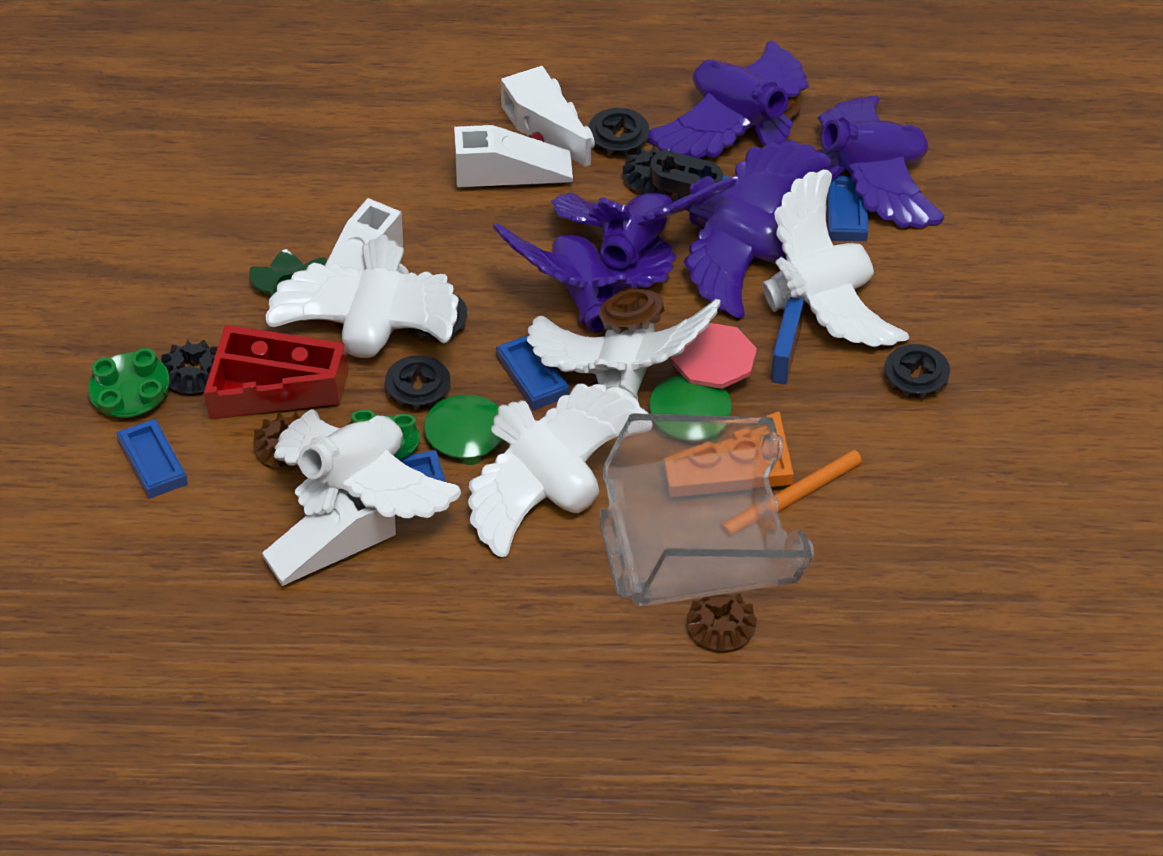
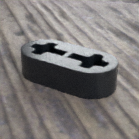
M670 151L659 152L651 159L649 179L655 187L665 191L689 196L690 186L694 183L696 184L697 180L711 176L715 183L723 179L721 168L710 161ZM665 168L671 169L669 173H665L663 171L665 170Z

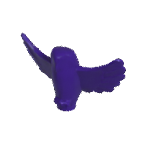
M774 41L767 42L760 59L747 67L707 59L695 69L692 77L696 89L705 98L692 110L678 117L675 121L650 129L648 142L657 146L659 151L669 148L670 152L698 159L705 155L717 157L724 147H730L734 144L736 136L743 135L747 128L754 126L762 146L771 142L780 145L786 141V137L791 133L790 128L793 126V122L783 115L788 106V97H796L800 91L809 87L805 80L807 76L802 71L803 67L789 51L781 48Z
M876 95L839 102L834 108L828 109L817 118L822 124L821 144L824 149L816 152L823 153L830 158L831 166L826 170H829L832 174L831 182L842 171L848 169L851 173V180L856 183L855 190L857 195L863 197L865 209L870 212L877 211L881 218L893 220L900 227L913 226L915 228H924L928 224L938 225L942 223L944 214L922 195L921 190L912 180L906 167L907 164L921 160L927 152L928 142L920 128L913 125H900L881 121L876 115V106L880 100Z
M793 140L785 141L780 145L771 142L762 149L752 147L746 153L745 161L736 165V176L732 177V179L736 180L734 187L687 210L690 212V222L702 230L698 233V240L690 244L689 250L691 254L685 258L684 264L691 270V280L698 284L702 297L711 302L715 299H720V307L718 309L726 310L737 318L744 317L745 312L742 301L743 278L753 257L769 263H776V260L780 257L787 260L786 254L782 250L783 243L776 234L778 228L774 215L776 209L782 206L784 194L791 192L792 184L796 179H803L809 172L818 173L831 166L830 158L827 155L816 152L811 145H799ZM711 176L697 180L696 184L694 183L690 186V195L715 184V181Z
M732 178L724 179L675 202L672 201L670 196L665 194L646 193L636 196L626 205H619V203L609 201L606 198H600L598 203L587 202L573 192L560 194L551 202L559 218L603 227L601 257L609 266L621 269L634 264L639 259V252L657 238L671 216L704 203V201L734 187L736 180Z
M498 223L493 224V229L511 248L538 267L540 272L562 282L579 310L578 318L580 323L586 325L587 329L591 332L607 330L604 328L599 316L600 307L606 300L621 290L650 287L653 283L664 282L668 278L667 273L673 269L671 263L676 258V255L672 252V246L658 235L651 244L639 252V259L634 264L618 269L606 264L596 246L582 236H559L553 241L552 252H548L521 239Z

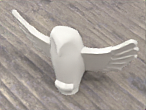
M823 169L818 173L809 172L803 179H796L792 184L791 192L784 194L782 206L778 207L774 213L778 224L776 234L783 243L782 250L786 254L787 260L782 257L776 260V264L781 271L771 277V279L762 282L763 292L770 308L774 312L781 309L785 310L787 300L790 297L804 299V304L808 303L810 305L811 311L816 314L818 323L826 327L828 332L835 338L844 337L851 342H862L871 347L879 345L891 346L899 341L908 340L910 336L907 332L885 322L869 310L855 291L856 288L866 284L874 275L870 257L863 246L858 243L833 245L826 224V199L832 180L831 172Z
M382 234L376 239L369 240L368 244L362 246L367 269L356 270L353 267H349L344 270L337 264H330L326 267L319 263H312L308 265L306 270L295 272L290 280H285L278 284L277 292L269 299L270 309L266 313V323L270 327H277L299 320H327L344 324L342 342L345 343L346 352L354 357L370 358L381 350L394 329H421L432 334L442 343L449 342L453 326L457 321L458 297L452 294L454 290L453 285L447 283L446 274L432 275L430 272H423L416 275L413 272L409 273L407 268L400 264L404 248L398 246L396 241L389 240L386 235Z
M713 300L694 316L662 331L655 332L653 323H650L647 330L637 329L633 334L630 330H625L620 334H616L613 329L607 330L604 337L577 335L558 327L544 316H538L533 320V325L528 328L530 335L527 337V341L534 347L533 352L542 357L541 362L545 366L558 367L564 372L593 373L596 375L598 384L603 385L606 389L619 387L625 395L632 396L638 401V389L647 367L681 354L685 350V346L693 342L697 335L710 325V321L717 314L721 300Z
M577 384L570 395L561 396L556 408L549 409L546 416L539 421L534 420L526 401L511 402L508 406H499L498 415L493 419L494 424L491 430L495 435L505 440L509 444V448L504 454L497 456L495 463L485 465L482 468L481 475L469 482V489L472 494L468 504L473 510L470 516V523L477 528L480 540L488 544L497 556L506 557L509 554L514 534L524 516L546 497L563 510L572 513H580L588 508L598 497L599 487L592 470L586 464L587 459L605 442L626 432L649 427L651 417L648 412L640 408L638 401L634 397L625 395L621 388L611 387L606 389L601 384H595L591 387H587L585 384Z
M312 409L307 411L301 418L293 421L288 429L280 434L279 442L275 446L274 458L285 461L287 465H298L303 474L308 477L295 490V494L299 497L298 502L304 506V512L308 516H314L316 513L318 515H323L325 512L330 513L334 507L339 489L349 491V494L353 497H360L365 507L375 508L384 518H391L394 515L403 518H412L414 515L429 518L434 512L446 510L450 502L457 500L461 495L459 486L427 477L393 456L401 446L403 433L401 428L386 416H375L368 421H360L337 428L320 420L318 413Z

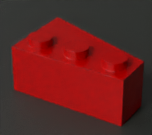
M224 325L204 391L209 418L216 419L339 404L349 371L345 343Z

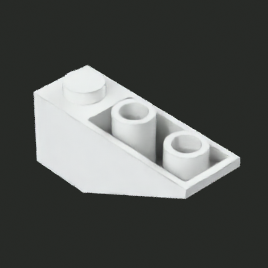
M543 66L501 78V107L518 131L527 136L534 132H540L545 143L569 150L571 159L585 167L591 165V148H594L595 145L593 134L588 126L582 125L578 119L575 106L572 102L567 103L562 95L558 81L555 78L551 79Z
M494 125L454 127L457 187L573 182L569 150Z
M367 198L346 223L325 266L337 264L344 270L349 267H353L356 270L367 269L362 246L368 244L369 240L376 239L382 234L386 235L389 240L396 241L398 246L402 247V212Z
M339 489L334 507L330 513L325 512L323 515L316 513L314 516L306 515L262 552V557L283 586L395 536V515L391 518H384L375 508L365 507L360 497H353L349 494V491Z

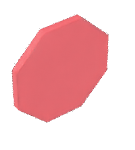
M710 323L703 332L697 335L693 342L685 346V350L681 354L671 357L670 362L690 384L723 389L751 376L757 348L737 327Z

